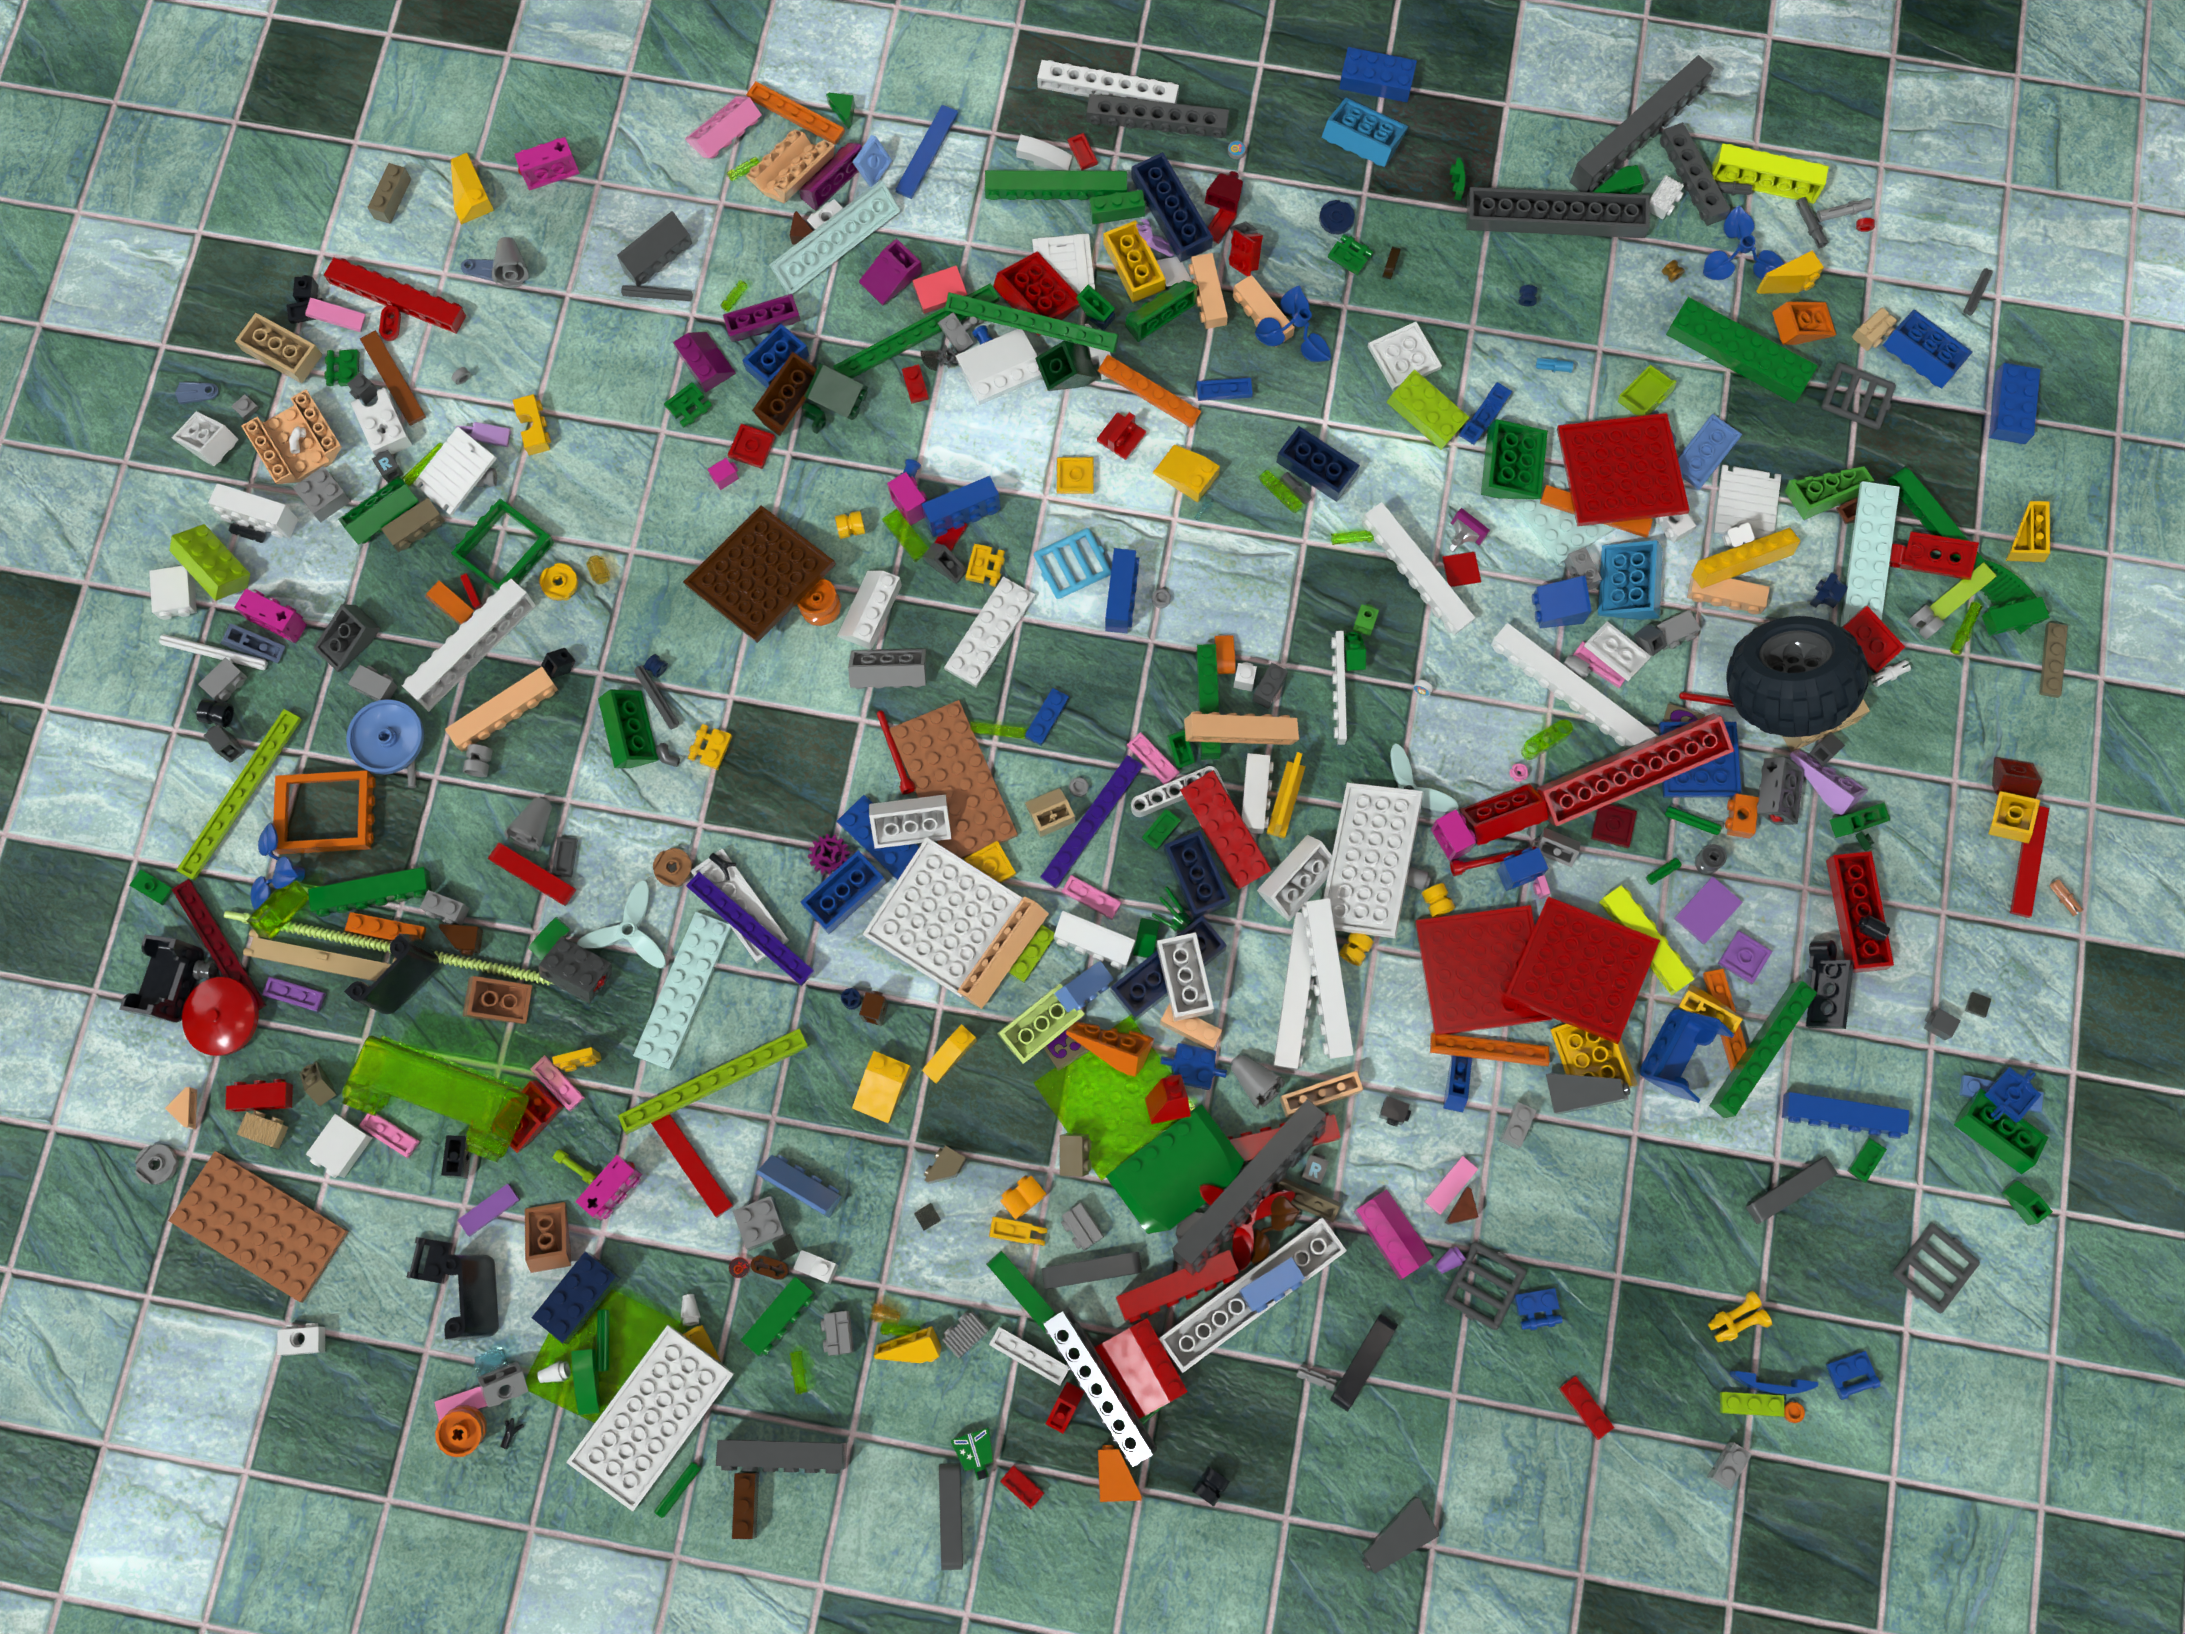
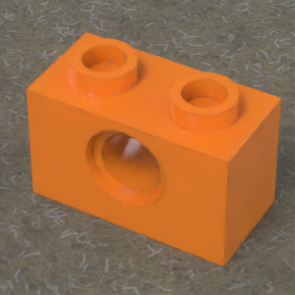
M1735 794L1728 800L1727 810H1729V817L1725 821L1727 835L1748 839L1755 835L1759 797ZM1737 812L1742 813L1745 819H1740Z

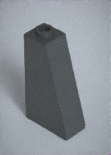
M1546 1074L1555 1114L1629 1100L1630 1088L1628 1083H1625L1622 1079Z
M1419 1497L1412 1498L1362 1552L1364 1556L1362 1562L1367 1571L1371 1570L1375 1574L1440 1536Z

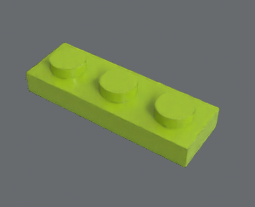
M1041 925L1008 973L1025 983L1054 940L1055 933Z
M1720 1392V1413L1785 1417L1784 1395Z

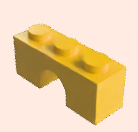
M534 394L513 399L516 416L520 423H533L530 429L521 432L524 448L528 455L549 451V443L552 441L549 432L545 431L547 422L545 416L541 415V411H543L541 400H537Z

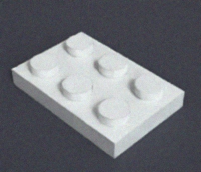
M1608 621L1584 645V647L1627 681L1651 658L1647 652Z

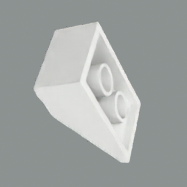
M197 411L172 437L174 441L212 466L221 462L223 456L239 440L225 425Z

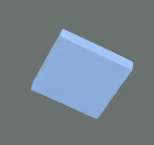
M874 135L869 137L853 160V164L869 187L878 182L892 162V159Z

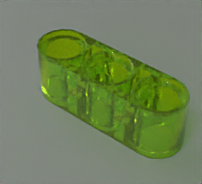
M1562 719L1531 737L1521 749L1522 756L1527 760H1533L1565 741L1573 731L1572 723ZM1559 727L1565 728L1567 733H1561ZM1543 737H1548L1551 743L1545 742ZM1527 746H1532L1535 752L1528 751Z

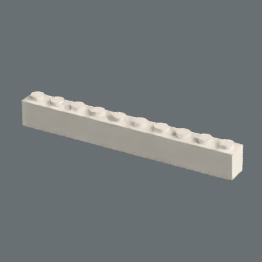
M1509 623L1502 628L1491 643L1496 653L1503 654L1512 665L1519 666L1527 676L1535 678L1540 686L1545 689L1548 688L1556 698L1564 700L1572 710L1580 712L1588 722L1596 724L1601 732L1612 736L1620 746L1630 749L1658 737L1657 734Z

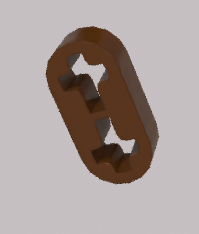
M763 1255L755 1256L751 1261V1269L757 1274L776 1280H783L789 1274L787 1264ZM763 1259V1263L769 1265L768 1269L761 1267L760 1270H757L756 1261L760 1262ZM782 1265V1269L785 1270L784 1274L776 1276L777 1272L771 1270L772 1266L779 1268Z

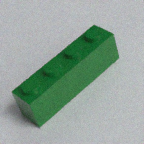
M795 1276L742 1337L741 1341L757 1356L762 1357L763 1354L767 1356L774 1348L772 1344L777 1338L780 1340L787 1333L786 1327L790 1323L794 1324L801 1316L799 1312L803 1307L808 1308L815 1299L813 1297L815 1292Z

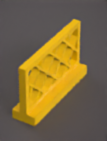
M1297 752L1294 763L1287 761L1266 834L1285 839L1306 767L1299 765L1303 753Z

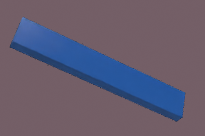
M941 105L897 185L896 193L910 199L913 198L958 116L957 110Z

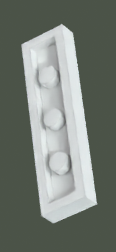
M998 1327L989 1344L1059 1386L1069 1371L1067 1365L1001 1327Z

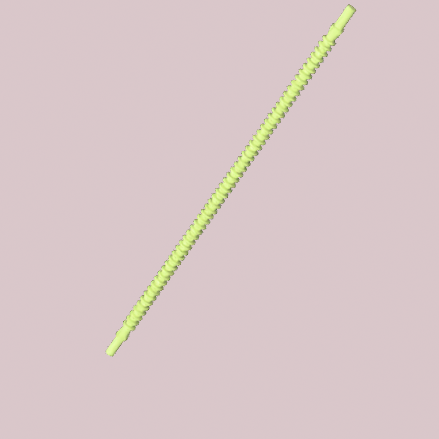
M228 910L224 913L225 918L242 921L245 924L253 923L254 926L270 927L272 930L275 928L277 931L281 929L282 932L286 930L287 933L292 932V934L297 932L298 935L302 933L303 936L308 935V937L313 935L314 938L329 939L331 942L335 940L336 943L340 941L341 944L345 942L346 945L351 943L352 946L356 944L357 947L362 945V948L367 946L368 949L383 950L385 953L389 951L392 954L389 941L373 940L372 937L368 939L367 936L363 938L362 935L357 937L356 934L352 936L351 933L346 934V932L341 934L340 931L336 932L335 930L330 932V929L314 928L312 925L309 927L307 924L303 926L302 923L298 925L297 922L292 923V921L287 923L286 920L282 921L281 919L276 921V918L260 917L258 914L253 916L249 913L242 914ZM434 952L439 958V963L443 962L444 965L449 963L450 966L453 964L455 967L459 965L460 968L465 966L466 969L470 967L471 970L476 968V971L481 969L482 972H492L494 975L496 973L499 976L503 974L504 977L509 975V978L514 976L515 979L520 977V980L525 978L528 981L530 979L531 982H541L543 985L545 983L548 986L552 984L541 978L539 972H531L530 969L525 971L524 968L520 970L519 967L515 969L514 966H511L509 968L508 965L505 967L503 964L498 966V963L493 965L492 962H482L480 959L476 961L475 958L471 960L470 957L466 959L465 956L460 958L459 955L455 957L454 954L449 956V953L444 955L443 952Z

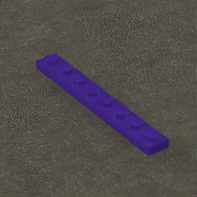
M1128 755L1125 757L1040 876V879L1057 889L1143 768L1142 764Z
M698 872L686 885L689 890L800 986H803L815 972L703 874Z

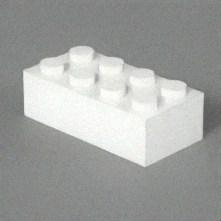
M218 483L208 502L213 511L221 516L222 520L230 523L235 521L240 526H251L263 533L267 531L277 538L286 537L290 539L299 520L285 504Z
M1196 932L1158 940L1157 950L1174 1022L1213 1013V1002Z

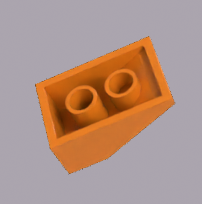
M1786 302L1772 312L1782 345H1797L1836 335L1826 302Z

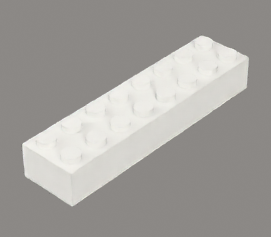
M512 579L504 582L500 586V590L491 595L481 608H478L467 622L462 623L459 630L454 635L449 636L441 648L436 649L432 656L426 662H423L413 675L406 678L402 687L429 712L536 605L527 592Z

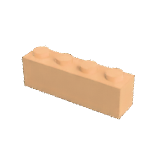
M1213 253L1192 256L1188 269L1189 274L1193 275L1194 278L1192 283L1197 286L1198 296L1196 304L1197 307H1201V312H1199L1200 321L1204 323L1205 329L1227 325L1228 316Z
M1252 274L1234 285V300L1244 307V312L1247 316L1252 317L1256 327L1262 319L1268 317L1276 319L1280 323L1281 328L1290 322ZM1293 325L1282 331L1285 335L1284 342L1293 336Z
M1691 576L1687 598L1695 602H1708L1713 606H1726L1732 610H1745L1750 614H1761L1767 605L1769 587L1730 578L1701 589Z
M1357 1071L1282 1095L1280 1102L1287 1118L1292 1116L1307 1099L1316 1107H1320L1359 1094L1363 1091V1087Z

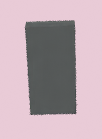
M557 837L552 875L572 877L578 843L577 839Z

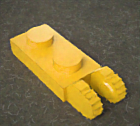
M992 1217L989 1237L1028 1245L1030 1243L1045 1246V1241L1042 1239H1032L1030 1234L1031 1231L1044 1234L1047 1233L1048 1229L1032 1226L1030 1223Z

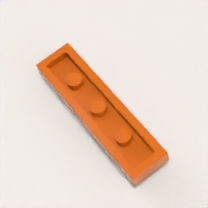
M350 912L344 931L393 941L399 933L414 934L423 941L427 928Z

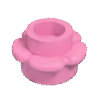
M1517 763L1512 766L1509 774L1515 781L1521 782L1527 779L1528 769L1524 764Z

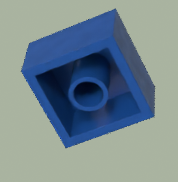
M1532 847L1527 848L1521 852V855L1516 857L1514 854L1509 855L1500 863L1497 873L1506 891L1532 882L1537 877L1543 876L1549 868L1539 848L1534 850Z

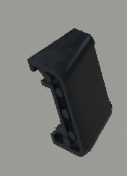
M399 933L390 944V952L396 960L371 986L364 982L356 981L344 992L354 1001L382 1014H393L439 965L438 956L417 935Z
M145 934L141 949L143 954L151 957L139 994L129 993L125 995L119 1010L169 1022H180L182 1020L184 1004L197 981L193 975L194 965L196 961L204 960V952L200 947L178 939Z
M488 1255L440 1256L442 1271L447 1275H458L460 1316L450 1318L446 1322L444 1328L445 1340L463 1341L491 1337L496 1334L499 1321L494 1259Z

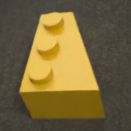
M2029 501L2006 561H2046L2050 554V501Z

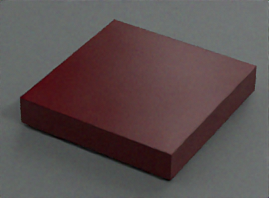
M1611 804L1597 809L1591 839L1629 848L1637 811Z

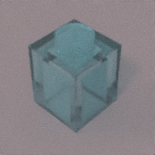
M502 1347L493 1348L474 1357L476 1362L474 1363V1368L477 1374L481 1376L509 1365Z

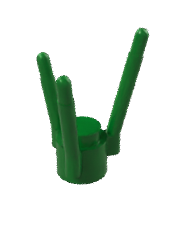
M1165 887V890L1180 912L1177 913L1163 897H1159V900L1175 916L1171 920L1173 924L1155 913H1152V917L1171 927L1175 932L1177 930L1181 932L1192 921L1170 889Z

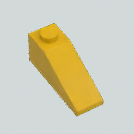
M1692 984L1688 986L1680 1000L1679 1007L1682 1009L1717 1018L1733 1034L1743 1020L1741 1016L1712 995Z
M961 1024L922 1071L937 1084L977 1042L976 1037Z
M931 1326L876 1345L873 1356L875 1359L911 1363L932 1362L940 1357L942 1346Z

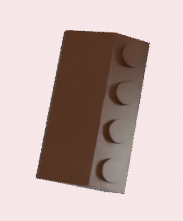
M792 352L752 411L767 428L781 436L805 401L806 397L804 396L817 369Z

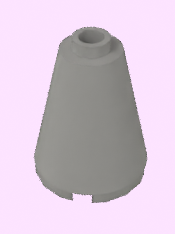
M503 237L498 240L491 272L494 282L502 284L505 288L519 287L523 285L525 279H528L526 264L515 240L510 237Z
M545 797L534 798L506 828L505 836L508 839L512 837L514 839L513 843L523 849L533 851L536 848L539 851L552 809L550 801Z
M1237 1055L1231 1061V1070L1257 1109H1259V1105L1265 1107L1279 1094L1277 1091L1279 1086L1281 1088L1284 1087L1285 1081L1282 1077L1246 1055Z

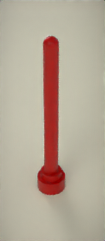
M1686 692L1679 694V698L1682 700L1735 707L1731 699Z
M879 710L877 717L901 779L900 791L902 795L910 794L915 791V784L906 774L898 749L889 730L890 727L886 716L882 710Z
M1525 849L1468 862L1451 861V873L1453 876H1459L1468 869L1502 862L1509 855L1514 854L1515 857L1521 855V852Z

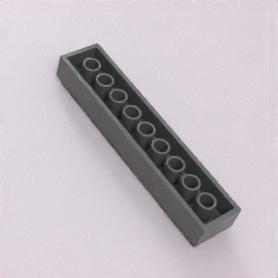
M1696 56L1576 164L1570 183L1580 192H1594L1602 180L1606 181L1611 176L1612 171L1620 169L1626 159H1631L1638 148L1642 149L1647 144L1650 137L1654 138L1659 133L1660 128H1665L1674 116L1677 117L1681 114L1686 105L1690 106L1694 102L1698 94L1702 95L1708 87L1706 85L1712 79L1711 74L1714 68L1701 56Z
M1470 187L1467 196L1466 230L1645 238L1650 228L1649 195Z
M1307 1099L1172 1248L1174 1260L1191 1275H1194L1196 1271L1198 1273L1201 1272L1206 1265L1205 1261L1210 1256L1214 1257L1218 1253L1221 1243L1223 1241L1227 1242L1232 1237V1231L1237 1226L1241 1227L1244 1224L1247 1214L1250 1211L1254 1212L1260 1205L1259 1201L1263 1197L1270 1195L1273 1191L1272 1186L1277 1181L1280 1183L1285 1178L1289 1167L1293 1168L1299 1162V1156L1311 1149L1315 1138L1319 1139L1325 1133L1326 1114Z

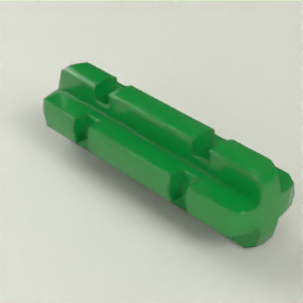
M1674 858L1669 863L1647 875L1646 880L1650 885H1653L1680 868L1682 864L1678 858Z

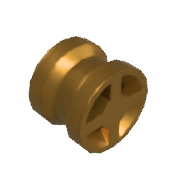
M1672 260L1661 272L1663 275L1668 276L1670 283H1673L1683 275L1685 270L1683 267L1678 266L1676 260Z

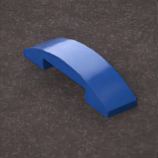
M1496 382L1485 401L1459 433V436L1475 445L1498 415L1512 391Z
M1730 1371V1376L1739 1383L1751 1389L1770 1394H1795L1818 1387V1382L1792 1379L1791 1387L1756 1382L1755 1373Z

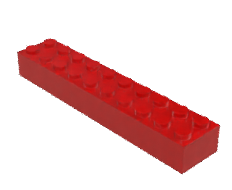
M1713 713L1542 785L1537 790L1546 801L1549 822L1554 826H1559L1734 752L1722 716Z

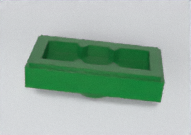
M141 869L129 884V886L161 905H164L173 892V888Z
M1868 1138L1847 1172L1862 1182H1867L1887 1149L1871 1138Z

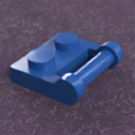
M1866 1351L1826 1364L1836 1392L1841 1400L1847 1399L1849 1395L1866 1389H1876L1881 1386ZM1864 1374L1867 1375L1868 1380L1846 1388L1842 1384V1382Z

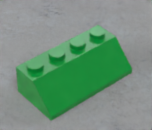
M1185 280L1173 284L1165 293L1161 292L1151 302L1144 303L1136 312L1132 311L1125 319V327L1135 340L1140 342L1196 305V284Z
M398 476L338 520L358 545L364 544L371 539L374 533L382 532L381 528L401 516L405 511L416 506L419 500Z
M610 689L600 696L598 701L614 768L631 769L657 762L658 755L642 691Z
M1980 1088L1961 1110L1954 1126L2022 1175L2036 1165L2049 1137L2023 1118L2016 1123L2003 1113L1998 1120L1994 1119L1991 1113L1997 1107L1985 1096L1986 1092Z

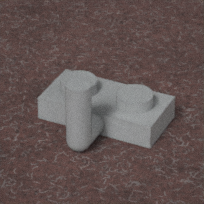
M953 312L938 322V325L958 354L973 344L966 330L977 322L976 317H971L961 325Z

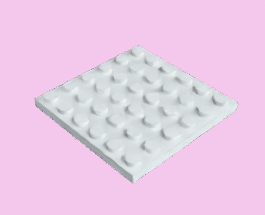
M926 837L862 935L962 998V995L957 992L1023 898Z

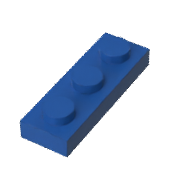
M1251 378L1197 381L1196 383L1198 401L1252 398L1253 395Z
M1052 688L1027 730L1025 738L1042 746L1068 702L1069 696Z

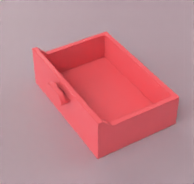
M957 265L912 280L924 314L945 307L948 292L967 296Z

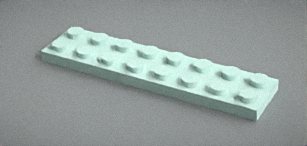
M880 180L769 264L786 293L793 294L898 214L900 209L884 182Z
M1864 481L1860 483L1846 581L1848 589L1844 595L1840 627L1846 624L1864 606H1868L1882 621L1900 487Z
M695 912L634 1052V1057L671 1071L732 929L729 924Z

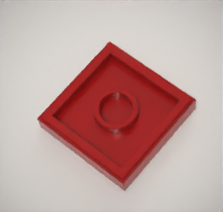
M741 424L727 456L730 459L763 469L776 436Z

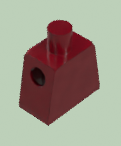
M1231 171L1228 175L1218 174L1206 191L1205 204L1237 213L1243 181L1238 179V173Z

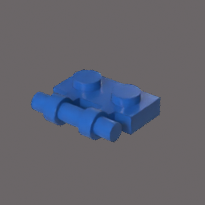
M1555 1288L1515 1295L1518 1316L1526 1315L1528 1320L1520 1322L1522 1330L1530 1329L1532 1331L1537 1330V1327H1555V1324L1563 1323L1561 1315L1553 1316L1552 1310L1560 1309ZM1544 1311L1545 1318L1535 1319L1534 1313Z

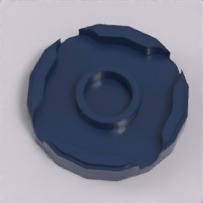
M1340 200L1329 201L1321 208L1319 215L1320 225L1330 234L1339 235L1346 233L1354 224V210L1346 202L1343 203Z

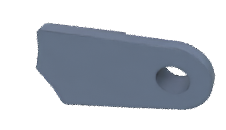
M466 259L461 263V270L464 274L494 282L491 274L494 260Z
M179 382L178 388L174 393L178 403L185 404L215 399L219 394V389L212 383Z

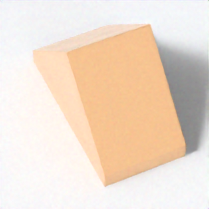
M185 1087L165 1109L183 1127L189 1129H196L197 1089Z

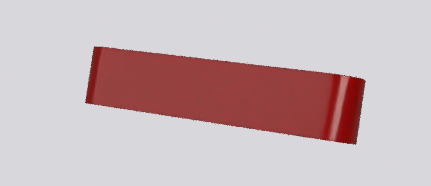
M499 842L487 858L564 906L568 904L576 892V889Z

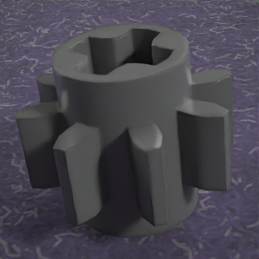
M944 345L943 351L941 349L937 350L940 356L936 357V360H940L941 367L945 364L950 368L951 362L957 363L954 358L958 353H954V346L949 349ZM946 352L947 355H951L949 361H947V358H943Z

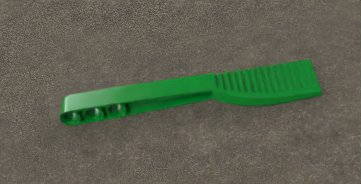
M1904 467L1888 479L1889 485L1900 487L1899 497L1932 535L1969 541L1910 469ZM1977 551L1973 571L1982 563H1985L1996 575L1992 581L1981 589L1994 606L2004 607L2006 603L2015 600L2017 603L2023 602L2022 599L2030 596L2037 598L2017 575L1999 564L1984 560ZM1958 554L1951 555L1955 562L1961 560ZM2033 625L2016 629V631L2021 635Z
M1002 1251L998 1252L986 1265L1045 1332L1043 1323L1055 1316L1056 1313ZM1062 1330V1335L1069 1338L1068 1332ZM1073 1347L1074 1354L1080 1356V1351ZM1084 1365V1370L1087 1373H1091L1090 1367ZM1095 1383L1096 1389L1102 1391V1386ZM1106 1401L1107 1406L1110 1409H1114L1113 1404L1110 1401ZM1162 1407L1140 1418L1141 1423L1144 1425Z

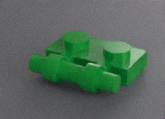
M1343 234L1340 240L1345 244L1337 241L1329 252L1328 258L1358 276L1368 261L1364 255L1371 258L1374 251L1370 250L1369 246L1355 241L1354 237H1348Z
M357 349L339 350V357H334L335 352L328 350L325 357V364L327 366L324 372L326 385L333 386L334 380H338V384L341 387L348 386L347 383L359 373L360 352ZM339 365V372H334V366Z
M691 382L667 400L664 406L675 419L681 415L684 417L679 422L684 428L688 424L694 423L695 419L701 414L707 413L712 404L709 400L703 404L700 402L705 398L704 394ZM695 405L697 409L689 414L687 411Z

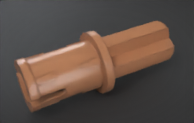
M2059 879L2049 885L2060 899L2059 902L2065 905L2072 916L2078 914L2076 910L2078 912L2084 910L2073 897L2074 894L2070 893Z

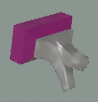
M1461 508L1450 523L1455 528L1456 533L1449 549L1454 552L1460 545L1468 541L1481 545L1489 534L1490 529Z

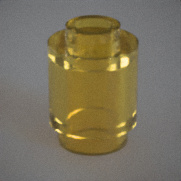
M598 555L590 557L586 565L592 580L598 585L608 582L610 580V572L604 558Z

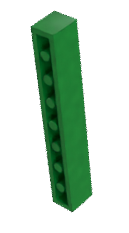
M985 170V199L1087 200L1091 197L1127 192V171Z
M1798 981L1789 985L1709 1106L1723 1118L1736 1116L1816 996L1817 992L1804 981Z

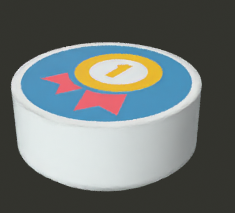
M1417 680L1413 689L1416 693L1427 697L1430 696L1433 687L1425 680Z

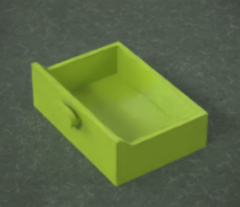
M1649 365L1619 395L1618 403L1636 416L1650 415L1674 391L1676 380H1671L1652 365Z

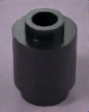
M1870 915L1863 916L1858 923L1859 932L1876 941H1884L1890 932V927L1886 923Z

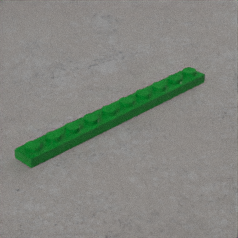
M991 283L966 296L990 303L1000 301ZM944 307L834 365L833 369L852 379L941 332L942 329L938 322L953 312L946 311ZM954 313L959 322L969 317Z
M948 292L945 306L946 311L976 317L977 319L1112 353L1116 351L1119 334Z

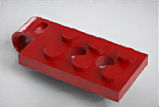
M1910 532L1907 548L1900 544H1892L1889 567L1971 580L1979 542ZM1932 551H1938L1941 553V557L1939 559H1933L1931 558L1930 553ZM1952 554H1958L1961 560L1959 562H1952L1949 557Z

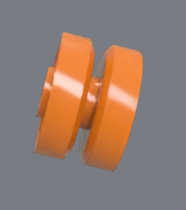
M824 578L797 603L806 622L816 626L831 623L837 618L841 610V602L835 587Z
M461 1405L451 1409L440 1420L435 1431L436 1443L439 1449L452 1457H464L472 1453L485 1437L487 1431L486 1419L483 1413L476 1407Z

